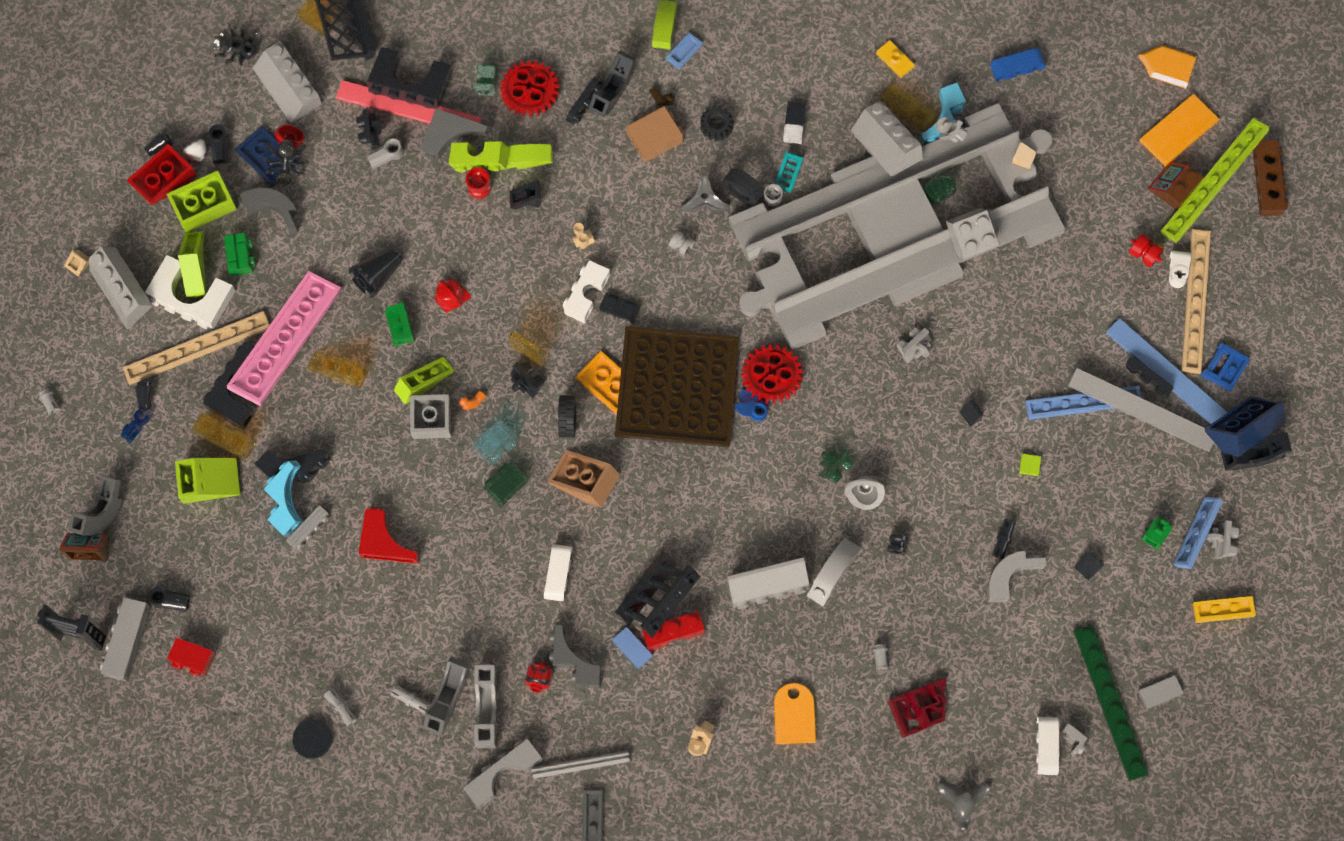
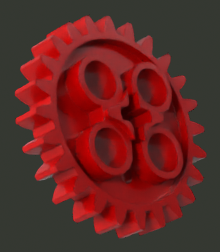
M528 60L525 65L520 61L519 67L513 64L514 70L508 68L509 75L503 74L505 80L500 81L502 86L500 87L501 99H505L504 105H509V111L514 109L515 115L521 112L522 117H524L528 113L531 118L532 113H535L538 117L539 111L545 114L546 107L552 109L551 103L556 104L555 97H559L558 90L560 88L558 78H555V72H551L550 66L545 68L544 63L539 66L537 60H535L534 64H531L530 60ZM520 77H527L526 80H519ZM540 80L545 81L543 84H537ZM517 93H522V94H523V95L520 96V97L514 96V95L517 94ZM534 97H540L537 101L532 100Z
M769 344L768 349L761 345V351L755 348V355L748 354L749 359L744 360L746 366H742L744 373H741V378L745 379L743 380V386L748 385L746 392L752 391V398L758 395L759 402L764 398L766 404L769 400H772L773 404H775L776 399L783 403L784 397L790 400V393L796 395V389H800V382L803 381V377H801L803 370L800 369L802 363H796L798 356L792 358L793 351L786 353V347L779 350V344H777L776 348L773 349L772 345ZM772 359H777L779 363L772 364L770 361ZM757 369H761L763 373L757 374L754 371ZM787 374L790 378L784 379L781 375ZM772 384L774 388L768 389L765 385Z

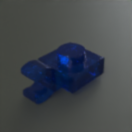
M140 409L134 414L135 421L132 420L130 424H126L122 429L121 437L129 444H131L141 432V428L150 420L148 415L143 419H139L142 414Z

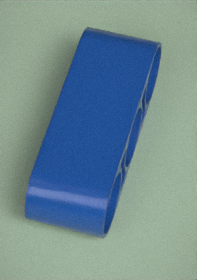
M1035 48L996 59L990 63V67L995 81L999 82L1002 79L1015 78L1019 74L1033 73L1037 69L1043 70L1046 64L1040 49Z

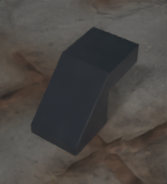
M788 101L783 142L802 144L806 102Z

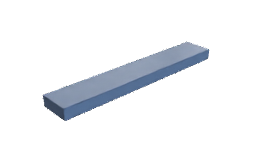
M1139 386L1121 388L1141 398ZM1084 393L1025 400L1028 420L1115 409Z

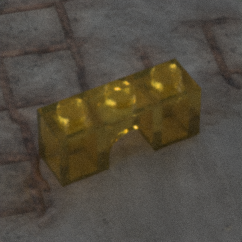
M204 413L200 414L192 428L197 436L245 461L255 446L251 437L237 430L232 431L224 427L218 420Z

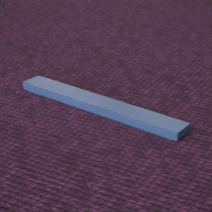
M1120 318L1107 330L1106 333L1136 360L1145 364L1171 384L1174 388L1173 392L1209 424H1212L1228 413Z

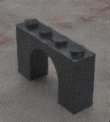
M381 47L367 80L368 92L374 95L386 96L393 100H402L409 104L421 105L428 109H439L452 75L451 64L434 60L427 77L422 82L415 85H405L394 78L400 62L399 51Z
M246 341L237 348L235 357L226 364L222 376L217 377L211 392H207L203 399V405L206 409L243 431L254 414L252 410L231 398L227 385L255 347Z

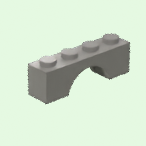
M475 665L476 718L474 724V745L476 748H496L497 670L495 665Z
M528 739L518 741L513 746L514 749L511 752H504L497 758L498 761L494 765H487L481 770V775L477 778L472 777L465 782L466 786L463 789L478 809L495 798L494 782L501 772L511 768L529 772L532 767L543 761Z

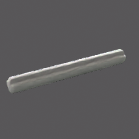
M628 751L536 766L532 767L531 771L533 778H540L630 761Z

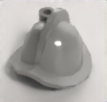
M860 476L844 487V494L855 507L869 510L880 506L884 500L885 488L884 484L879 482L876 476Z

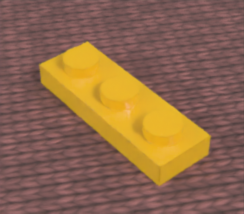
M1252 596L1193 602L1192 604L1195 623L1248 618L1256 615Z

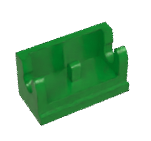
M399 302L398 304L386 307L385 314L394 347L414 342L404 303Z

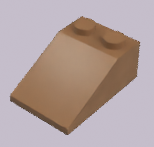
M565 450L547 482L586 503L602 508L620 475L609 463Z

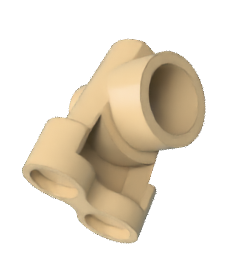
M582 223L574 225L576 236L572 238L576 248L585 249L588 245L595 243L590 229L584 231Z

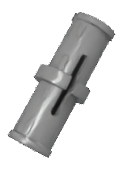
M398 684L392 690V697L406 703V706H411L423 714H426L429 710L428 707L431 706L430 702L417 696V693H411Z
M334 688L323 695L333 707V712L341 717L347 727L357 721V718L347 707L346 701L339 697Z

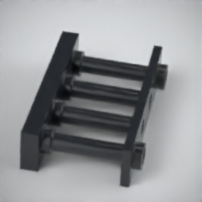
M661 552L614 613L628 625L634 619L642 623L640 627L653 638L701 576L689 564L683 571L676 568L677 564L669 555ZM670 573L678 577L672 586L664 583ZM658 589L666 592L660 601L651 598ZM646 604L654 608L647 617L640 614V611Z
M44 604L42 610L40 609L37 614V624L55 639L61 641L63 634L80 638L93 649L102 651L108 632L90 616L81 614L80 619L77 620L61 617Z

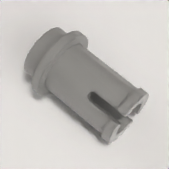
M46 389L39 393V400L43 401L48 414L51 415L52 411L55 413L60 408L53 397L54 393Z
M885 644L875 645L872 650L875 654L876 670L888 669L886 655L888 648H886Z

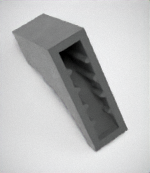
M435 108L420 150L429 159L435 160V157L441 159L445 150L454 141L468 135H484L488 137L490 129L486 125Z

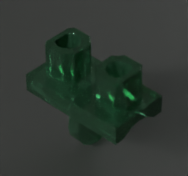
M833 449L829 453L823 451L821 453L823 460L820 464L825 468L819 476L822 479H828L834 484L838 483L842 475L836 469L841 466L846 471L854 464L853 460L848 456L850 452L847 449L844 451L840 450L838 453Z

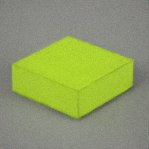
M1022 454L1019 474L1039 476L1041 456Z

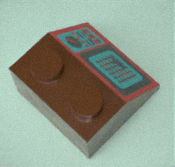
M1170 162L1149 186L1148 190L1177 211L1204 177L1188 165Z
M74 532L67 533L60 545L59 551L69 560L107 561L110 538L104 532L90 536Z

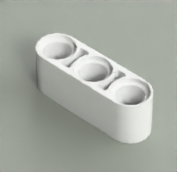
M553 544L544 599L564 602V591L567 588V573L570 570V555L573 552V547Z
M1037 717V723H1039L1037 730V743H1039L1037 750V774L1058 775L1059 719L1058 717Z

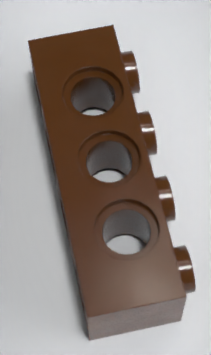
M1263 140L1252 151L1260 217L1282 216L1285 210L1288 209V200L1284 196L1286 182L1282 179L1284 165L1280 163L1282 148L1278 146V140ZM1265 159L1271 160L1272 163H1267ZM1267 176H1271L1274 181L1269 180ZM1269 194H1274L1276 198L1270 197Z

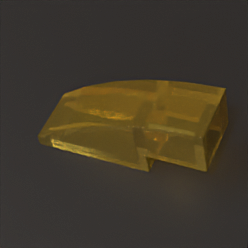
M891 84L880 96L889 107L922 132L927 131L937 122L935 112L921 105L919 99L894 84Z

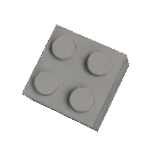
M978 208L946 221L957 257L966 259L999 246L986 209Z
M449 394L410 396V433L413 439L451 438V400Z

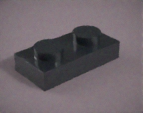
M606 292L599 311L634 323L641 305Z

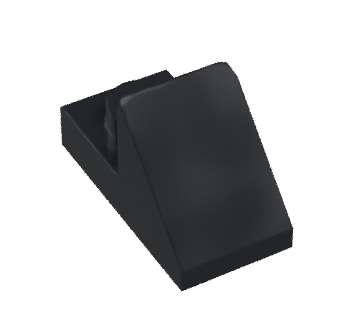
M539 180L509 191L511 209L517 210L527 205L536 208L540 207L541 192Z

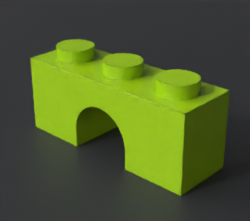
M502 141L485 142L483 151L475 156L476 149L468 142L451 143L449 165L457 172H466V170L476 167L490 171L507 169L509 147Z

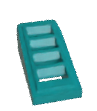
M788 152L785 153L775 184L779 185L782 190L792 192L804 160L803 157ZM787 160L797 163V166L788 164ZM785 167H788V168L794 169L795 172L793 173V172L784 170V168H785ZM782 174L792 176V180L782 177ZM780 180L790 183L789 188L786 185L780 184Z

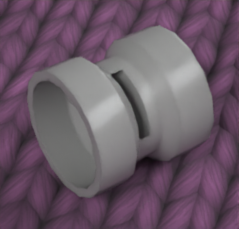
M770 184L765 188L764 202L767 206L777 207L781 204L782 188L777 184Z
M677 231L672 237L669 247L679 250L681 255L686 256L688 254L686 253L687 248L692 249L695 241L691 238L686 239L684 233Z

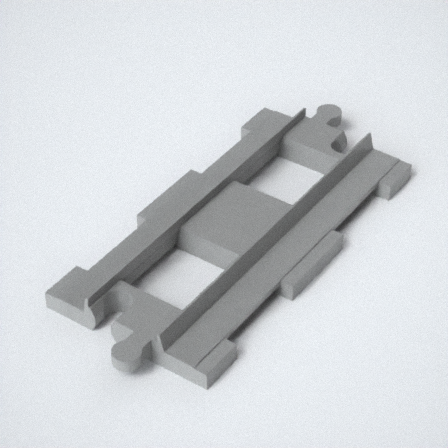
M998 103L965 117L964 124L967 127L965 130L968 133L963 141L960 142L958 140L954 143L951 140L942 141L939 139L922 146L923 160L892 177L872 156L832 173L830 176L832 185L767 212L764 204L761 203L730 216L729 224L747 261L756 259L766 252H772L780 259L775 265L755 271L756 279L762 290L746 292L741 296L739 301L741 312L746 316H755L761 309L771 308L792 351L826 336V330L822 322L885 295H889L893 305L896 306L963 277L964 272L959 265L960 263L1024 236L1031 248L1064 234L1065 227L1049 198L1048 186L1026 196L1017 194L1013 188L1014 185L1032 180L1037 175L1033 163L1030 169L1012 163L1019 143H1024L1037 152V154H1043L1051 147L1052 137L1050 133L1039 129L1034 131L1030 137L1020 140L1018 136L1019 131H1013ZM981 155L1007 204L988 211L999 246L962 259L957 257L949 230L942 228L919 181ZM847 212L871 262L807 289L783 239Z

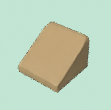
M1020 142L1012 163L1030 169L1037 152Z
M72 250L64 266L79 276L89 265V257L80 250Z

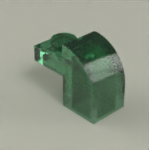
M479 63L477 65V77L474 82L476 95H495L498 64Z

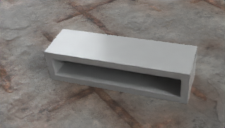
M123 598V602L119 604L117 609L119 615L117 621H114L111 631L113 634L111 640H108L106 644L107 654L100 664L101 674L104 676L128 681L150 609L147 603Z

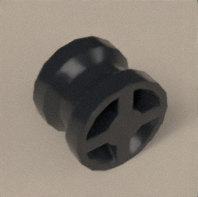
M891 534L889 537L890 545H888L887 551L906 555L905 546L908 544L909 538L903 535Z

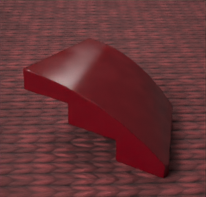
M946 678L887 701L902 738L945 721ZM911 708H912V710H913V712H914L916 718H914V717H912V716L910 715V710H911ZM908 720H917L920 727L909 731Z

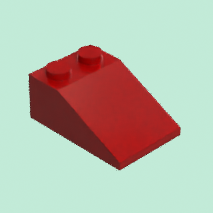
M167 144L126 181L148 203L154 205L167 198V193L189 184L197 175L193 167Z

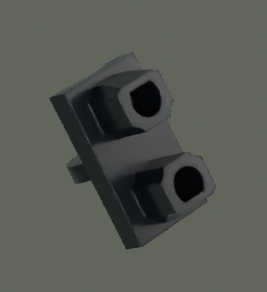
M364 109L363 115L356 117L357 126L365 128L364 132L358 133V141L362 144L371 143L373 146L379 145L378 135L382 134V129L386 128V122L380 120V116L370 113L369 109Z
M517 362L513 365L514 369L510 374L512 376L511 381L514 383L511 389L514 392L521 390L522 393L527 392L534 398L538 394L539 389L544 385L545 380L540 375L534 378L529 375L532 373L533 368L528 362L521 365Z

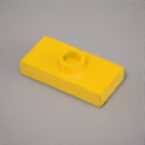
M890 40L876 51V54L900 78L915 67Z

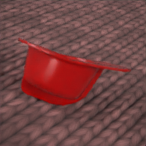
M454 279L440 280L434 297L435 301L446 313L461 307L464 302L472 298L465 288Z

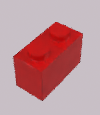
M176 637L167 660L172 663L171 667L182 670V668L189 669L190 674L200 677L201 674L207 676L216 654L212 650Z

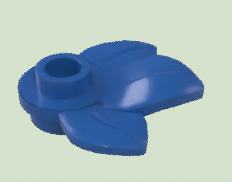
M742 389L739 394L740 403L734 406L736 411L742 416L751 417L755 421H763L768 414L766 407L769 402L766 404L764 398L759 402L758 395L752 398V393Z

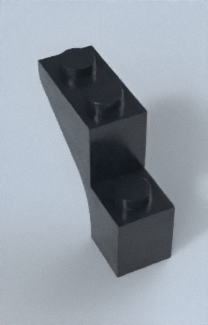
M319 449L290 459H282L267 450L254 464L270 479L273 475L276 476L279 473V468L284 462L297 461L301 467L295 474V478L304 484L305 482H311L316 476L315 473L319 469H324L329 464L330 456L324 449Z

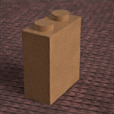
M665 106L626 126V134L644 163L683 143L684 132L680 126H676L674 115L671 111H667Z

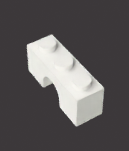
M590 260L587 266L584 265L582 267L579 281L574 282L570 298L567 297L563 303L565 314L583 323L586 322L593 309V302L583 296L585 291L591 288L602 291L610 277L609 269Z

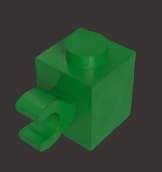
M1156 517L1141 540L1158 550L1173 527L1170 526V522L1166 519Z

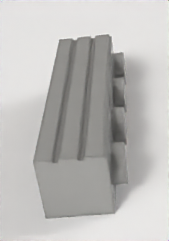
M319 505L286 542L296 551L302 549L303 543L312 538L314 531L317 532L321 528L320 525L328 521V512Z

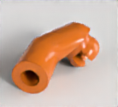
M479 390L470 400L464 396L459 401V405L464 410L474 409L486 398V395Z

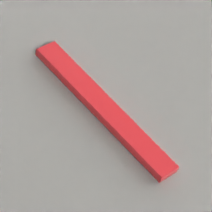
M343 80L336 95L337 99L426 123L431 122L435 109H428L417 104H409L402 100H393L386 96L374 95L368 92V87ZM439 106V109L477 123H480L482 120L481 117Z

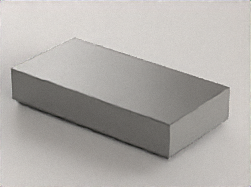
M1176 676L1138 691L1146 709L1184 694Z

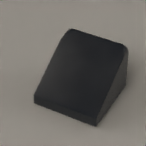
M972 400L960 411L970 427L982 420L983 413Z
M1088 552L1074 568L1089 581L1104 565L1091 552Z

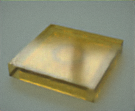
M514 331L509 334L508 337L512 349L541 368L545 365L544 351Z

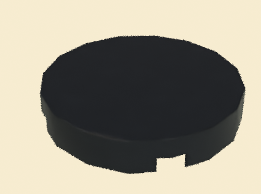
M309 719L303 721L296 727L293 733L292 742L294 749L300 756L306 759H316L324 756L332 745L331 730L320 720Z

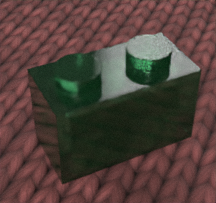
M512 462L502 465L498 470L499 473L494 478L490 477L484 483V492L500 508L528 482L527 476Z

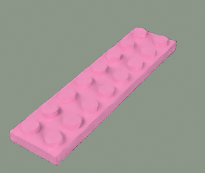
M308 271L230 380L227 389L261 406L341 292V287Z

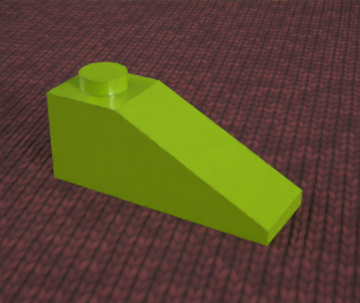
M442 357L400 377L394 391L402 402L407 404L410 402V396L425 394L455 370Z

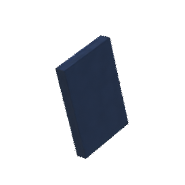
M262 125L236 147L235 151L273 187L287 173L282 174V169L273 175L268 172L270 169H276L280 164L269 165L267 163V159L278 161V158L272 155L266 145L270 144L279 155V144L275 137Z

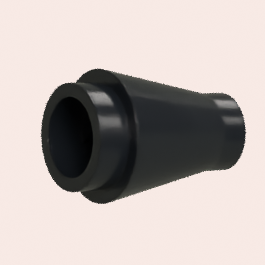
M166 132L158 133L144 149L151 157L167 144L172 145L173 142Z
M137 382L135 392L138 409H150L154 390L152 382Z

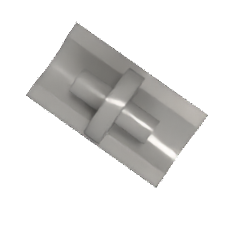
M942 117L936 122V130L941 133L938 138L942 141L951 140L956 143L959 140L961 142L966 137L968 131L961 127L963 122L959 119L951 121L949 118Z
M915 327L910 331L909 336L912 340L909 343L901 340L897 344L898 351L907 363L914 358L918 359L921 355L925 358L930 355L927 349L931 346L930 342L932 340L928 335L929 331L927 329L920 330Z
M1226 520L1225 523H1218L1217 527L1213 528V534H1207V540L1212 541V548H1215L1214 558L1221 559L1237 555L1238 547L1230 544L1231 539L1238 537L1239 528L1232 526V521Z

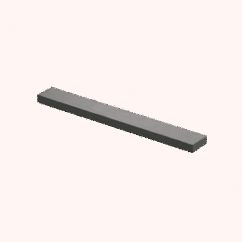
M1076 368L1068 386L1203 450L1208 452L1211 450L1214 442L1205 433V428L1078 368Z

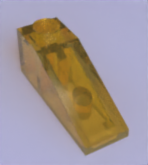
M314 352L307 366V369L358 388H361L368 373L356 361Z

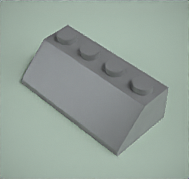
M281 41L262 53L253 66V70L290 123L322 105L319 95Z
M881 100L865 108L851 129V133L891 177L923 160L921 144Z
M100 246L89 258V271L126 329H129L153 305L115 247Z
M804 557L728 576L727 587L732 606L743 609L748 607L749 603L763 604L768 602L769 598L783 599L789 593L794 592L795 595L805 593L806 589L809 588V581Z

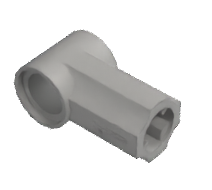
M392 138L386 141L385 145L367 153L366 156L374 170L392 160L402 158L404 150L399 140ZM398 147L397 151L390 152L392 148Z

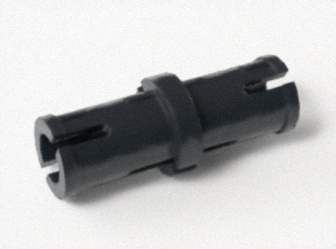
M1004 519L1001 532L996 537L997 543L992 556L1000 557V559L1005 558L1007 547L1012 542L1011 536L1016 525L1015 521Z

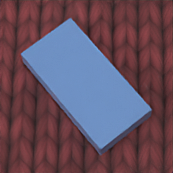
M689 32L666 56V60L680 70L703 45V42Z
M627 627L612 639L613 643L637 669L641 668L653 657Z

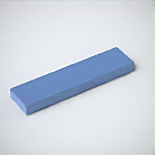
M1204 497L1174 561L1175 566L1192 569L1223 502L1221 499Z

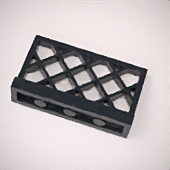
M315 0L331 61L354 58L373 59L376 49L362 0H347L346 6H343L337 0H327L331 3L328 8L322 5L320 0ZM333 5L342 10L339 15L330 10ZM344 12L352 17L350 22L341 17ZM326 14L335 18L333 24L325 20ZM337 21L347 26L344 31L334 26ZM348 28L356 32L355 38L346 33ZM331 30L340 34L337 40L330 36L329 32ZM342 37L351 41L348 47L339 42ZM355 44L360 47L361 52H354L350 48ZM337 45L344 50V53L335 54L334 47Z

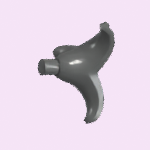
M703 174L696 193L687 203L680 206L683 211L693 212L704 206L716 211H725L730 204L722 201L713 192L708 176Z
M940 782L937 789L954 805L959 828L967 830L974 805L991 791V786L984 784L973 788L961 789Z

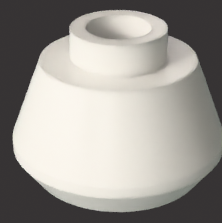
M197 139L183 148V155L191 161L199 162L206 157V144L202 139Z

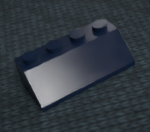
M1250 396L1207 426L1205 433L1223 453L1241 456L1286 423L1283 402Z

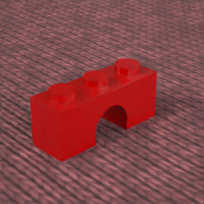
M699 611L666 621L653 638L643 629L642 633L647 649L650 652L665 647L670 642L685 638L687 640L703 635L705 630Z

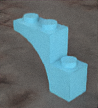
M958 83L940 89L939 98L942 113L939 119L946 117L954 121L952 113L958 114L962 112L965 108L966 100ZM936 123L930 129L921 133L920 142L922 146L939 140L938 137L941 133L936 130Z
M297 461L284 462L279 468V473L276 476L273 475L267 481L268 485L264 488L279 504L270 512L271 516L267 520L283 536L290 535L303 521L294 508L291 494L293 479L301 467Z

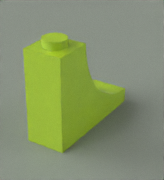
M203 231L184 233L178 258L186 297L198 298L206 293Z

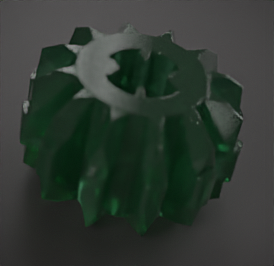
M949 175L936 177L924 186V193L931 203H939L950 198L957 190L955 181Z

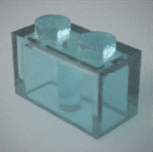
M500 419L472 444V447L490 465L492 462L494 464L497 463L502 457L501 454L506 449L508 451L516 445L515 441L517 438Z

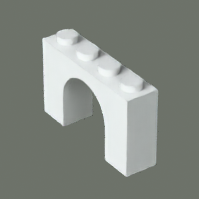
M166 255L145 291L146 296L155 306L160 304L165 306L164 309L172 314H175V312L180 313L181 317L189 322L191 320L197 321V324L204 329H208V327L214 329L235 293L234 287L215 278L203 299L192 304L182 303L175 297L176 286L182 277L179 260Z

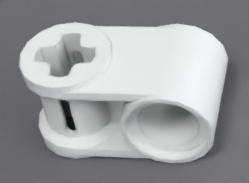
M1172 250L1170 254L1171 264H1169V283L1175 288H1181L1185 285L1189 275L1191 253Z

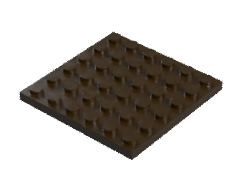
M625 326L615 437L729 448L739 337Z

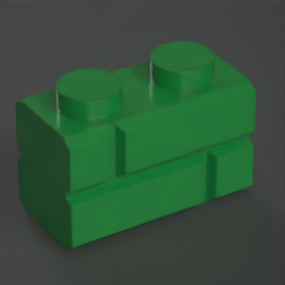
M246 233L224 236L227 267L230 276L253 273L252 267H255L256 264L255 258L251 256L250 250H253L252 239H249Z

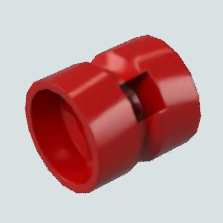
M479 167L472 168L467 172L465 181L469 194L475 199L487 197L491 192L488 172Z

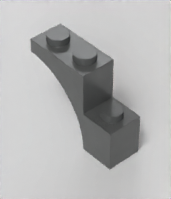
M555 625V631H551L550 641L554 643V648L550 650L549 661L553 662L554 667L576 668V670L572 671V682H575L576 688H600V665L589 664L576 657L565 642L563 625Z
M450 657L439 690L426 713L423 729L438 735L443 734L451 720L453 707L463 692L469 663Z

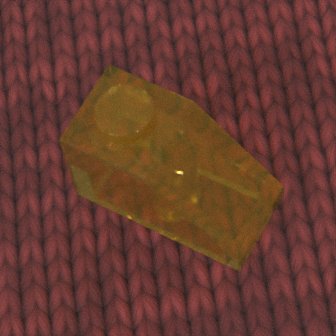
M307 0L297 11L298 18L325 37L315 0Z

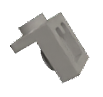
M1068 723L1062 733L1066 741L1071 744L1074 742L1077 744L1071 753L1074 757L1076 753L1080 755L1087 747L1085 742L1088 738Z

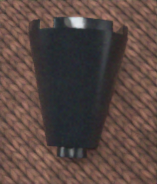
M388 249L349 268V274L353 273L354 278H352L353 283L364 294L367 291L370 294L369 298L375 297L400 266L401 255L396 250Z

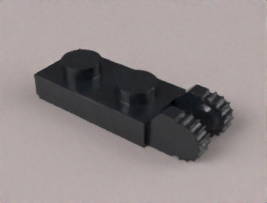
M1131 357L1128 359L1126 369L1130 373H1138L1140 375L1139 379L1142 382L1152 384L1155 387L1154 390L1159 395L1169 397L1174 389L1171 384L1145 364L1136 360V358Z

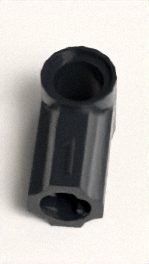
M213 125L209 129L212 162L217 164L229 162L228 135L222 125ZM217 133H223L221 137L215 138Z
M156 587L150 591L149 599L152 605L158 609L166 608L187 612L190 595ZM157 595H164L163 600L160 602L154 601Z

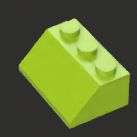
M218 170L167 193L185 233L237 210Z

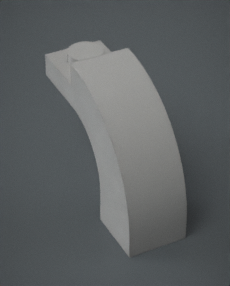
M844 538L817 575L807 597L824 606L843 574L854 562L861 547Z
M1025 551L1016 552L1005 557L996 566L989 578L987 586L988 603L1007 602L1010 599V577L1021 570L1044 569L1046 558H1040V555H1031L1026 559Z

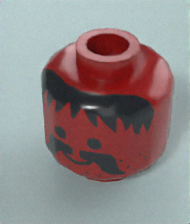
M534 662L527 669L525 683L530 687L531 691L540 693L542 690L549 688L553 672L548 664Z

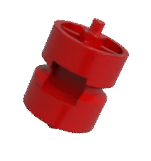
M1142 233L1136 240H1130L1133 244L1128 253L1135 258L1142 257L1143 264L1149 268L1154 265V261H1159L1160 263L1163 261L1160 255L1165 248L1158 243L1152 245L1150 238Z

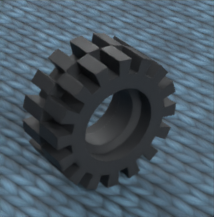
M712 106V109L707 108V112L704 111L700 118L701 132L704 133L705 137H709L711 141L712 139H715V141L721 139L722 141L724 137L728 138L733 130L731 112H728L727 108L722 110V106H719L718 109H716V106ZM719 118L724 122V125L721 129H713L710 126V121Z

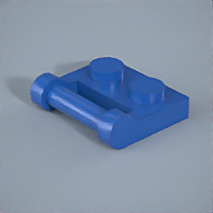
M1219 343L1216 347L1215 355L1200 375L1231 392L1250 358L1223 343ZM1224 354L1228 355L1229 358L1218 375L1214 374L1213 371Z

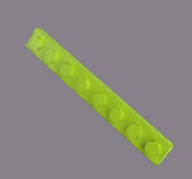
M1254 118L1249 122L1161 230L1163 236L1175 243L1182 238L1269 131L1267 125Z

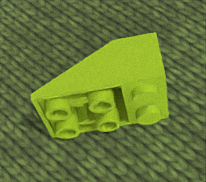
M191 458L175 461L178 498L183 504L241 495L237 458Z

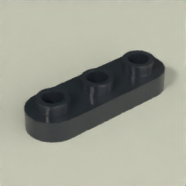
M594 77L570 109L566 117L568 123L574 125L582 120V113L585 109L589 108L593 94L602 86V80Z

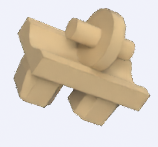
M704 721L701 727L695 726L688 745V750L692 755L700 756L703 753L707 754L714 736L711 734L714 730V725Z

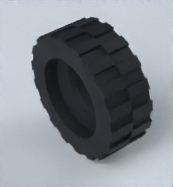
M737 168L730 169L722 180L725 190L746 205L755 206L764 194L763 187L755 178Z
M560 395L558 404L559 437L575 438L576 396Z

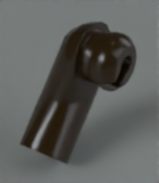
M656 86L649 90V93L658 105L671 106L674 103L675 96L672 93L662 95Z

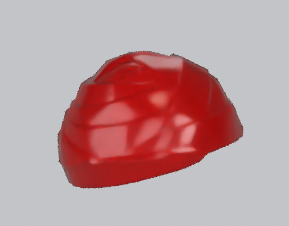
M280 125L275 131V139L278 144L283 140H290L294 145V149H297L304 142V133L292 125Z

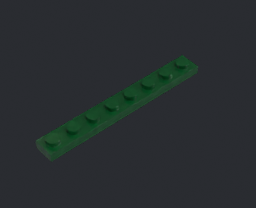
M1093 625L1074 630L1075 639L1128 782L1146 777L1148 772Z

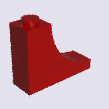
M380 507L365 509L359 556L368 559L418 564V553L399 546L389 535L385 511Z

